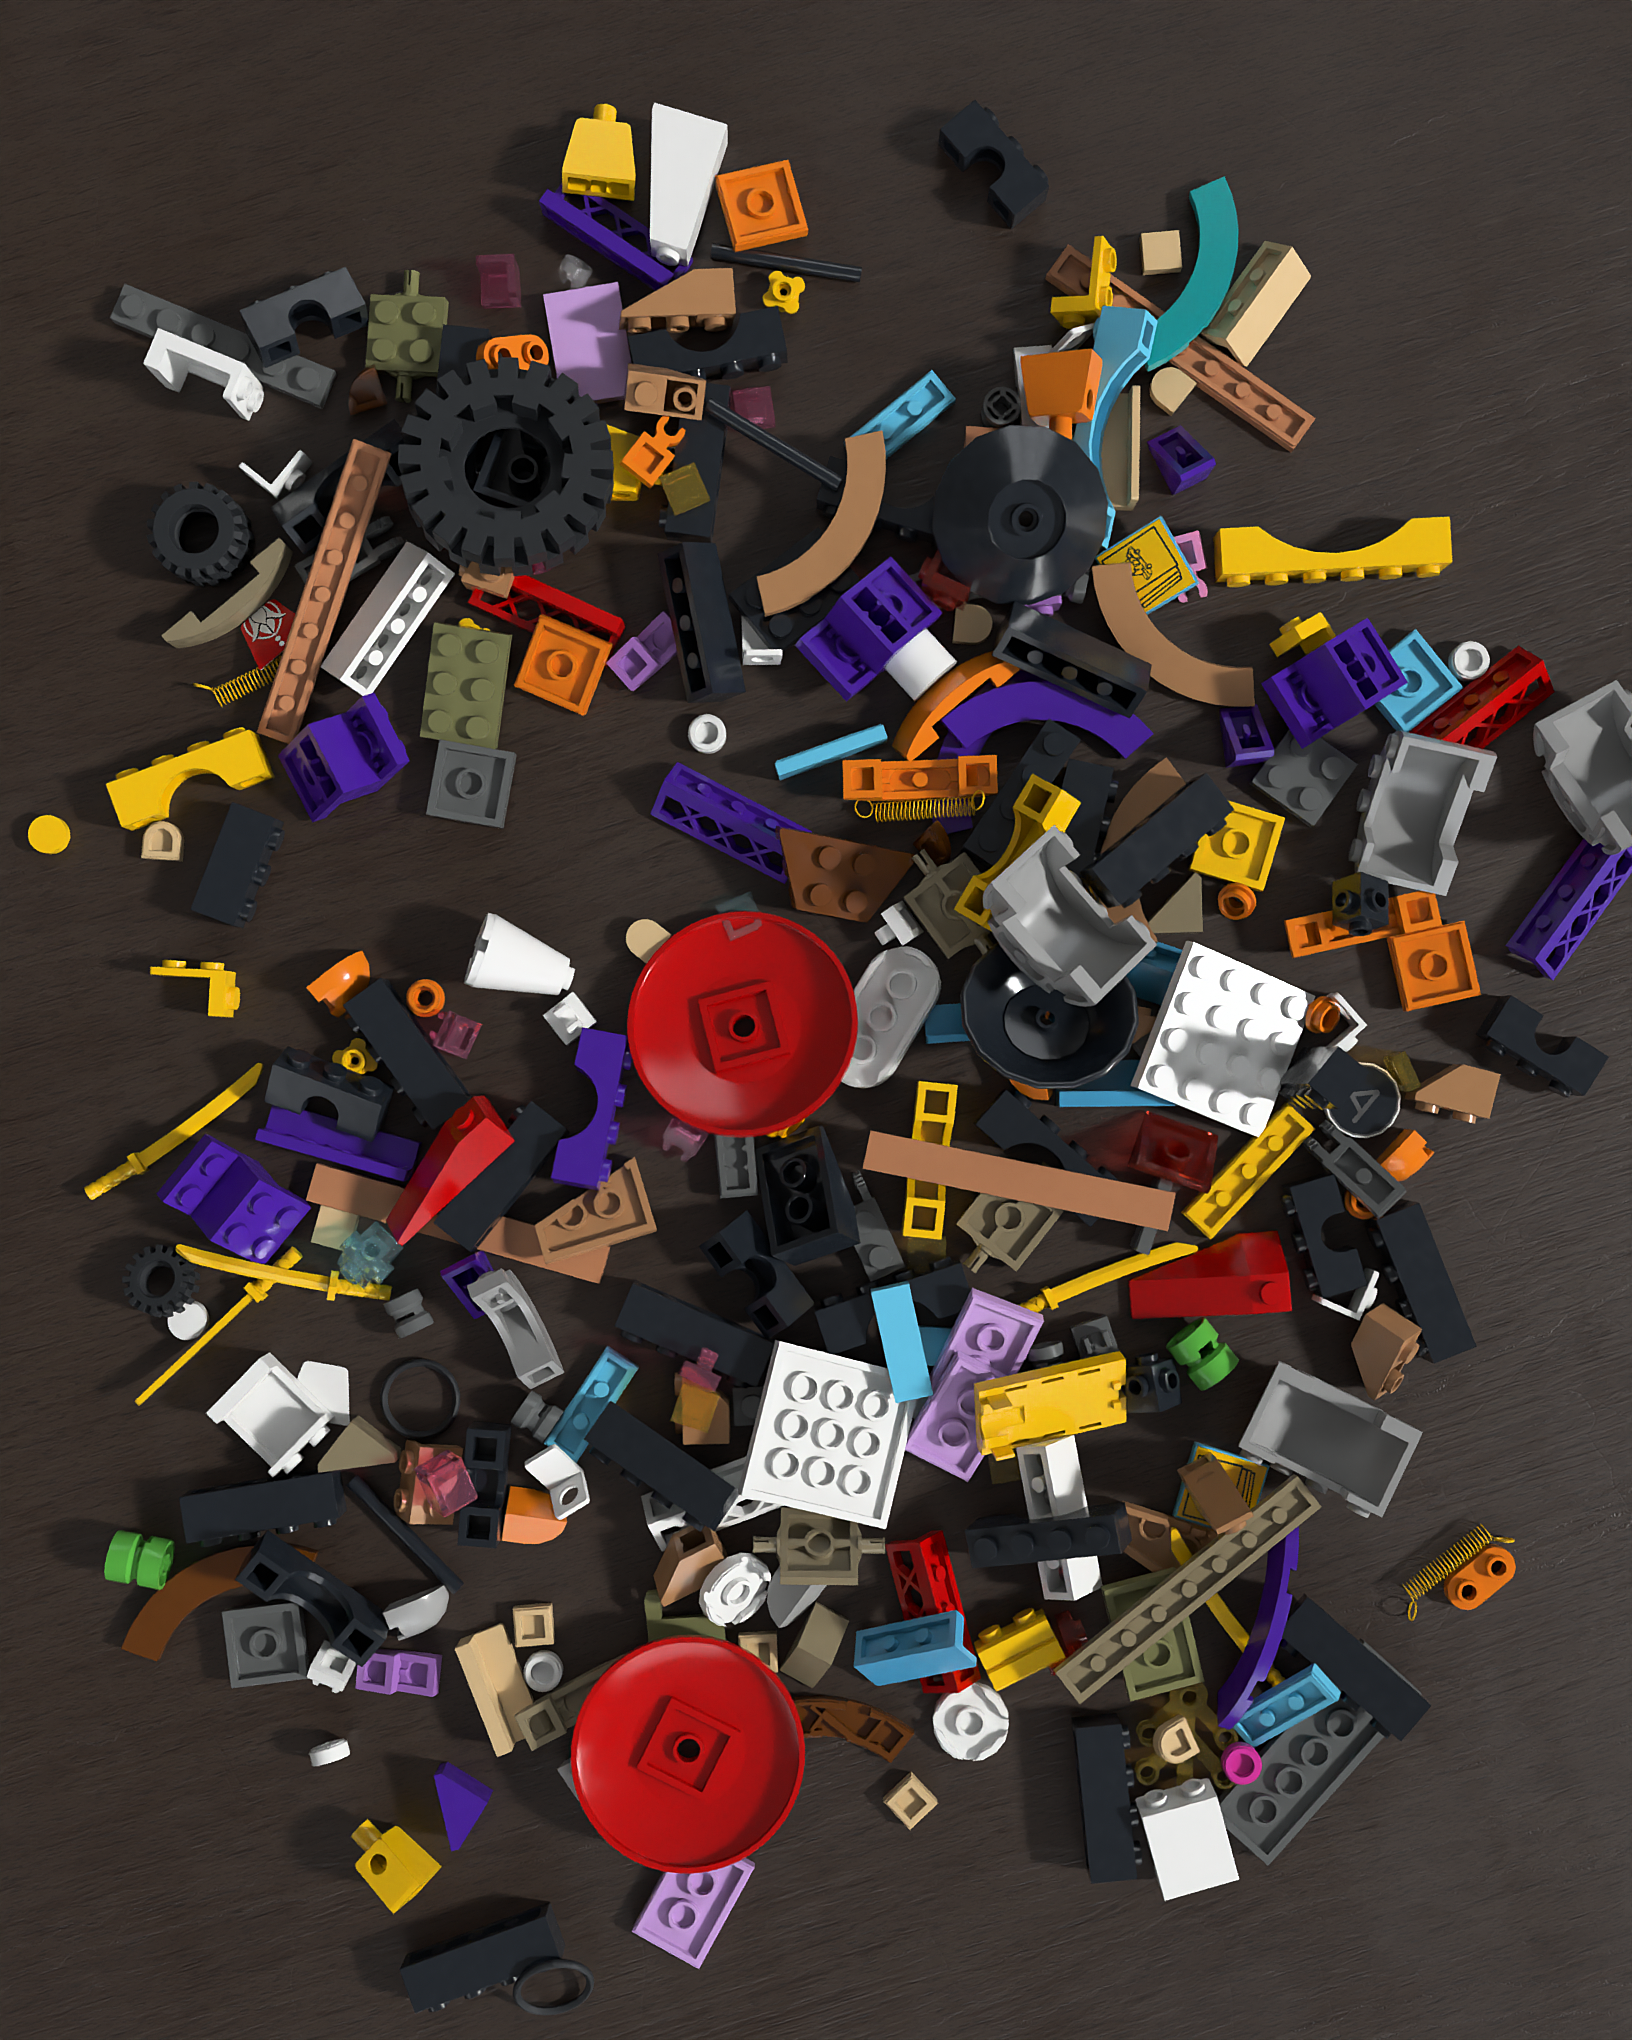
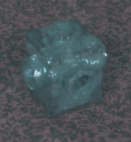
M375 1221L361 1235L355 1231L341 1244L340 1248L343 1250V1253L337 1264L340 1266L342 1275L350 1283H358L365 1289L373 1280L379 1285L395 1269L391 1263L398 1257L403 1247Z

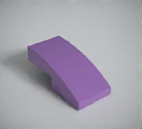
M667 611L660 613L637 637H632L606 662L631 691H634L677 654L670 614Z
M377 1649L363 1667L357 1665L355 1689L389 1695L400 1691L433 1697L439 1693L442 1655L406 1650Z

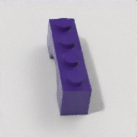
M582 1027L574 1065L577 1071L586 1076L595 1086L598 1095L596 1114L586 1129L573 1137L559 1140L551 1176L555 1183L600 1191L601 1182L608 1183L612 1160L606 1159L609 1144H616L620 1122L614 1121L616 1107L623 1108L627 1092V1085L621 1084L624 1069L631 1070L633 1063L628 1036Z

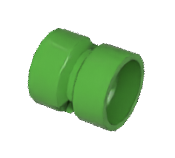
M1205 1317L1198 1318L1185 1326L1166 1345V1349L1178 1364L1188 1366L1187 1375L1201 1391L1221 1381L1239 1362V1359L1225 1342L1218 1343L1216 1341L1218 1333Z
M118 1530L111 1541L107 1553L104 1570L105 1579L129 1584L133 1579H136L137 1585L141 1587L161 1590L167 1582L172 1568L175 1552L174 1541L156 1536H151L147 1541H144L140 1533Z

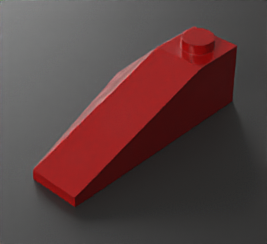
M473 1096L445 1122L387 1217L386 1223L397 1243L401 1246L409 1241L515 1141L487 1097Z
M1278 1231L1238 1233L1213 1246L1200 1249L1194 1254L1173 1263H1167L1128 1280L1131 1318L1247 1315L1292 1311L1289 1271Z

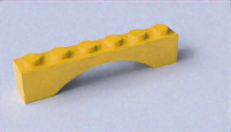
M1450 517L1412 518L1397 532L1376 544L1359 550L1340 553L1313 552L1296 548L1272 537L1260 527L1220 528L1213 537L1216 582H1227V587L1248 586L1250 581L1265 580V585H1282L1288 583V579L1303 578V583L1311 584L1324 582L1326 577L1341 576V581L1350 582L1362 580L1364 575L1379 574V579L1388 580L1400 578L1402 573L1416 572L1417 577L1426 578L1440 575V571L1452 563Z

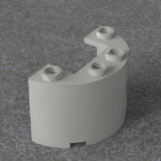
M1617 680L1535 723L1533 731L1536 755L1540 757L1544 754L1546 760L1544 765L1546 769L1542 771V774L1560 809L1588 843L1592 846L1601 843L1604 845L1602 847L1603 853L1609 855L1618 854L1632 846V693L1627 689H1623Z
M1399 730L1393 734L1390 733L1381 754H1374L1372 756L1368 769V777H1371L1368 789H1362L1358 797L1356 809L1361 812L1357 839L1355 838L1352 841L1349 851V861L1355 862V873L1364 872L1386 880L1389 884L1446 896L1458 865V859L1453 847L1473 791L1484 792L1497 759L1496 753L1491 750Z
M1053 825L986 887L983 894V907L987 910L990 908L993 917L987 922L995 938L1010 959L1026 976L1048 993L1055 989L1066 994L1063 998L1067 1003L1084 1007L1093 1006L1157 944L1150 937L1148 928L1132 915L1114 924L1108 917L1106 908L1099 901L1094 900L1084 889L1078 875L1066 868L1065 865L1075 860L1080 854L1073 847L1070 837Z
M1278 1361L1238 1444V1447L1242 1448L1240 1455L1259 1465L1262 1464L1263 1460L1271 1463V1468L1289 1477L1295 1471L1307 1477L1306 1485L1321 1493L1326 1494L1328 1488L1339 1493L1349 1501L1346 1507L1363 1517L1368 1518L1371 1512L1383 1517L1423 1432L1331 1384Z

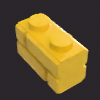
M1033 1608L1025 1609L1013 1617V1623L1001 1629L999 1625H993L979 1633L980 1639L974 1642L975 1649L996 1692L1066 1658L1043 1609L1036 1612Z

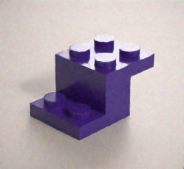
M889 557L840 596L827 616L799 638L795 646L847 702L881 674L889 661L915 636L932 625L942 615V612L892 557Z
M1366 618L1261 684L1289 727L1291 734L1303 749L1408 683L1372 623Z
M375 693L361 696L345 713L307 724L278 755L312 823L326 818L341 803L378 791L410 761L404 744L398 739L389 722L386 709L380 704Z
M206 1133L156 1193L162 1202L190 1215L210 1241L246 1259L264 1265L311 1209V1206L305 1199L280 1187L258 1161Z

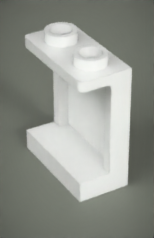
M158 328L143 363L165 387L179 393L188 372L226 387L223 398L241 418L249 421L252 413L257 412L261 407L264 397L262 384L249 368L240 361Z
M270 1352L259 1358L206 1413L216 1424L224 1420L271 1466L268 1473L272 1477L282 1470L289 1474L304 1458L299 1452L308 1443L315 1447L331 1431L326 1425L335 1417Z
M1209 1778L1201 1780L1190 1779L1180 1786L1166 1790H1152L1144 1796L1135 1799L1152 1855L1156 1878L1165 1901L1239 1880L1218 1798Z

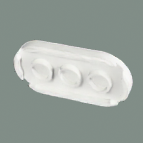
M904 946L879 953L871 961L854 988L858 1013L857 1041L850 1066L841 1082L856 1088H870L885 1082L898 1067L934 1008L940 995V975L933 961L920 950Z

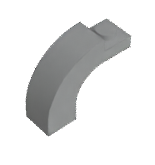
M500 1269L498 1271L486 1272L477 1281L467 1285L471 1299L488 1315L499 1332L517 1377L529 1389L565 1373L543 1321L527 1292L510 1269L507 1271Z

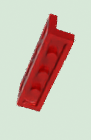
M527 575L514 577L510 590L520 596L512 598L509 592L508 600L496 605H490L481 600L484 591L475 588L468 601L469 605L532 634L539 617L529 621L519 618L515 604L529 599L538 603L541 614L553 619L565 615L572 618L575 628L579 630L581 629L578 622L589 626L581 631L588 634L600 631L611 636L608 642L613 645L607 661L612 657L626 627L623 619ZM544 606L554 610V612L546 614ZM511 607L513 615L501 609Z
M1518 645L1490 667L1482 676L1472 681L1408 733L1483 749L1555 692L1543 659ZM1537 679L1539 688L1529 696L1524 697L1528 685ZM1505 703H1509L1505 714L1498 720H1494L1498 709ZM1475 727H1479L1475 738L1469 743H1465L1468 732Z
M943 1530L930 1531L914 1540L891 1541L885 1544L904 1621L957 1610L964 1616L963 1646L975 1656ZM900 1551H910L914 1565L912 1571L903 1564ZM912 1588L921 1594L923 1600L922 1608L913 1601L911 1595ZM976 1663V1667L942 1673L943 1681H934L933 1676L919 1678L923 1693H959L980 1680L981 1676Z

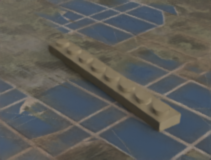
M1293 1474L1250 1509L1254 1517L1246 1520L1247 1525L1243 1529L1230 1535H1226L1225 1532L1219 1534L1057 1666L1054 1672L1078 1703L1081 1704L1322 1506L1301 1479Z

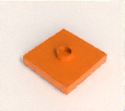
M789 160L715 176V185L734 252L808 235V226Z
M541 614L514 686L584 716L588 711L613 644Z
M1465 921L1387 937L1403 1012L1481 995Z

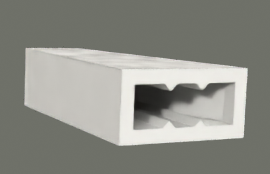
M654 103L652 108L651 256L656 257L661 263L669 266L680 264L688 267L714 188L715 176L718 175L727 148V124Z

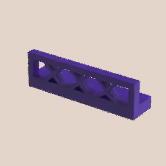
M561 183L555 193L547 189L539 200L543 216L655 291L685 275L693 263V258L691 257L688 267L679 264L674 273L654 261L656 257L651 256L650 229L602 197L581 195L584 197L586 209L578 210L564 200L568 193H562ZM589 201L597 207L590 208ZM609 214L615 218L617 230H608L593 220L592 216ZM620 222L628 228L621 229ZM639 234L646 239L648 251H639L623 240V237Z
M679 762L675 764L664 779L650 815L784 884L788 880L784 869L771 863L766 854L775 851L783 856L780 840L776 838L775 834L776 826L812 833V831ZM667 796L680 802L685 812L677 814L663 807ZM707 816L715 820L719 830L709 831L702 827L699 817ZM742 834L748 837L752 847L744 849L736 845L732 835Z
M1583 839L1505 946L1511 953L1532 962L1544 977L1554 980L1632 873V846L1618 854L1609 855L1603 853L1602 847L1604 845L1601 843L1592 846ZM1624 854L1625 859L1616 870L1617 861ZM1601 885V887H1600V893L1598 894V896H1597V897L1595 898V900L1593 901V899H1594V893L1596 892V890L1598 889V887ZM1578 916L1577 925L1571 931L1572 923ZM1556 947L1555 955L1552 957L1550 962L1547 963V957Z
M275 1105L271 1107L266 1128H258L255 1140L400 1181H407L412 1178L422 1146V1142L379 1131L374 1140L370 1142L336 1129L337 1118L305 1109L299 1115Z

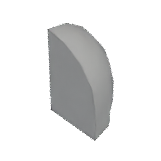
M779 1566L769 1583L767 1594L770 1616L778 1628L785 1627L797 1620L808 1610L827 1585H780Z
M441 1584L388 1605L383 1615L390 1629L397 1628V1638L399 1641L422 1633L439 1622L447 1609L449 1600L448 1589Z

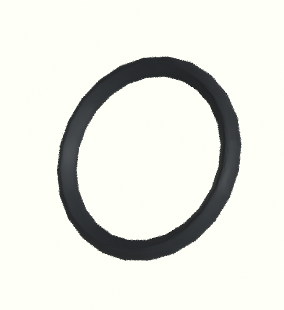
M412 1359L396 1366L387 1375L380 1392V1406L387 1423L396 1432L412 1439H428L441 1434L453 1423L460 1407V1391L454 1376L443 1365L428 1359ZM413 1367L434 1369L450 1385L452 1392L451 1410L447 1418L434 1429L427 1431L409 1430L401 1426L390 1412L388 1405L390 1386L394 1379L406 1369Z
M568 1959L548 1960L525 1970L514 1983L512 1994L515 2003L528 2013L556 2015L581 2005L593 1990L594 1977L589 1968L580 1962ZM570 1968L579 1971L586 1978V1987L578 1997L556 2006L543 2007L531 2005L522 1998L520 1993L522 1985L528 1978L548 1969Z

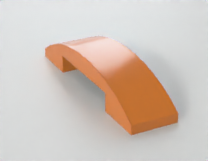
M993 651L981 654L960 664L940 678L915 703L902 722L892 747L909 762L913 761L939 739V736L932 728L936 722L985 681L999 688L1021 668L992 656Z
M997 755L958 756V759L913 760L911 762H881V759L843 760L844 800L919 801L920 799H948L949 797L952 799L953 797L961 798L962 796L964 798L968 796L969 798L977 790L983 791L985 796L998 794ZM976 793L975 797H981L982 793Z
M1417 891L1388 898L1389 925L1374 929L1370 935L1354 936L1349 934V930L1332 925V911L1285 920L1284 925L1291 956L1295 958L1441 926L1442 921L1436 895L1430 892Z

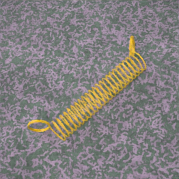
M276 658V659H275V661H276L275 664H276L277 666H279L278 663H277V660H278L279 662H280V660H279L278 658ZM272 660V664H271V665H272V667L274 668L275 673H276L277 670L275 669V667H274V665H273V661H274V660ZM269 664L266 665L269 668L273 678H275ZM257 667L256 670L253 669L252 672L249 671L248 677L251 679V673L254 676L257 685L259 686V688H261L257 678L254 675V671L259 676L262 685L265 686V684L258 673L257 669L259 668ZM264 667L263 669L266 671L269 680L272 682V679L268 674L266 667ZM260 670L266 683L269 685L265 675L263 674L262 670ZM245 673V676L241 675V678L237 677V680L234 678L233 681L230 680L229 683L226 682L225 685L222 684L221 689L224 692L225 697L227 696V694L225 693L223 686H225L230 698L232 699V701H234L232 694L227 688L228 684L231 687L235 698L238 699L234 689L231 686L230 682H232L239 696L242 698L241 693L235 685L234 680H236V682L240 686L242 693L246 696L238 680L239 678L243 682L242 676L246 679L249 688L253 692V689L246 678L247 673ZM251 679L254 688L257 690L254 681ZM243 682V685H244V687H245L247 693L250 694V693H249V690H248V688H247V686H246L245 683ZM193 683V686H196V687H199V688H203V689H207V690H211V691L215 694V696H216V698H217V700H218L219 697L216 695V692H215V689H216V690L219 692L223 703H224L225 705H227V704H226V701H225V699H224V697L222 696V694H221L220 691H219V687H220V686H218V689H217V688H214V691H213V687L210 688V687L205 686V685H201V684H198V683Z
M977 790L973 796L968 798L969 816H971V807L973 816H975V810H979L983 806L985 800L983 791ZM981 792L983 796L982 803L975 809L974 797L976 793ZM962 796L961 798H960V797H957V798H959V800H960V803H959V813H960V816L962 817L963 810H964V815H965V817H966V815H967V807H966V802H965L966 797H965V798H964L963 796ZM932 798L931 800L927 799V801L926 799H923V801L920 799L919 801L922 802L921 810L918 800L884 803V815L882 803L872 804L871 801H868L872 807L869 816L873 813V805L875 804L877 822H879V814L881 822H883V817L885 822H887V818L890 822L892 818L895 821L896 817L899 821L900 816L903 821L904 812L905 819L908 820L907 802H909L910 820H912V814L915 820L917 816L919 820L921 815L923 818L922 809L924 810V818L926 812V818L928 819L929 808L927 802L929 800L930 817L933 819V806L931 802L934 800L935 818H937V813L939 818H941L942 813L945 818L946 808L944 800L946 799L947 816L949 818L950 806L948 801L951 799V815L954 817L953 799H955V814L958 817L957 798ZM962 798L964 799V806H963V808H962V803H961V799H962ZM941 799H942V801H943L942 809H941V804H940V800H941ZM857 800L856 803H855V806H854V807H855V812L857 813V815L860 816V817H862V818H867V817H869V816H861V815L858 813V811H857V809H856V805H857V802H858L859 800ZM924 800L926 801V809H924ZM936 800H938V802H939V803H938V811H937ZM912 801H913V813H912V807H911V802H912ZM903 802L905 803V811L902 805Z
M1481 1523L1480 1525L1487 1532L1490 1539L1480 1530L1486 1538V1542L1475 1529L1473 1530L1480 1537L1484 1545L1474 1535L1473 1537L1480 1547L1470 1538L1475 1547L1482 1549V1546L1486 1547L1485 1543L1489 1544V1541L1492 1542V1538H1494V1541L1504 1543L1515 1542L1513 1538L1493 1537ZM1466 1540V1542L1472 1548L1473 1552L1464 1543L1463 1545L1466 1547L1469 1553L1471 1552L1475 1555V1551L1477 1550ZM1459 1545V1547H1460V1548L1462 1549V1551L1465 1553L1466 1557H1465L1457 1548H1456V1550L1459 1552V1554L1462 1556V1558L1464 1557L1465 1559L1469 1560L1468 1556H1469V1557H1472V1555L1470 1556V1555ZM1453 1550L1452 1552L1458 1558L1459 1562L1450 1553L1449 1555L1455 1561L1456 1565L1453 1564V1562L1446 1555L1445 1557L1451 1563L1452 1567L1449 1566V1564L1442 1558L1444 1563L1448 1566L1449 1570L1446 1569V1567L1438 1560V1562L1441 1564L1444 1570H1447L1449 1573H1452L1451 1569L1455 1571L1454 1566L1458 1568V1564L1462 1565L1461 1561L1465 1563V1560L1463 1561ZM1436 1563L1435 1565L1441 1571L1442 1575L1439 1574V1572L1431 1565V1567L1434 1569L1438 1576L1440 1575L1444 1579V1574L1448 1576V1573L1446 1574L1445 1572H1443L1442 1569ZM1429 1568L1428 1570L1433 1575L1435 1580H1433L1432 1577L1424 1570V1572L1427 1574L1431 1581L1433 1580L1437 1584V1579L1439 1581H1442L1441 1578L1439 1579L1438 1577H1436L1435 1574ZM1421 1573V1575L1423 1576V1578H1424V1579L1426 1580V1582L1428 1583V1585H1426V1586H1427L1429 1589H1431V1586H1430V1584H1429L1430 1582H1429L1428 1579ZM1416 1574L1417 1577L1420 1579V1581H1421V1582L1423 1583V1585L1425 1586V1585H1426L1425 1582L1418 1576V1574ZM1414 1578V1580L1416 1581V1583L1419 1585V1587H1420L1421 1590H1422V1591H1420V1592H1421L1422 1594H1424V1591H1423V1589H1422L1423 1587H1422L1421 1584ZM1409 1579L1410 1582L1413 1584V1586H1414V1587L1416 1588V1590L1418 1591V1590H1419L1418 1587L1411 1581V1579ZM1407 1583V1585L1409 1586V1588L1412 1590V1592H1413L1414 1595L1416 1596L1415 1590ZM1402 1584L1408 1592V1594L1411 1596V1592L1404 1586V1584ZM1412 1596L1413 1601L1410 1602L1408 1608L1409 1621H1413L1417 1613V1603ZM1413 1602H1414V1604H1415V1610H1414V1615H1413V1617H1412V1619H1411V1618H1410V1611H1411V1606H1412V1604H1413Z

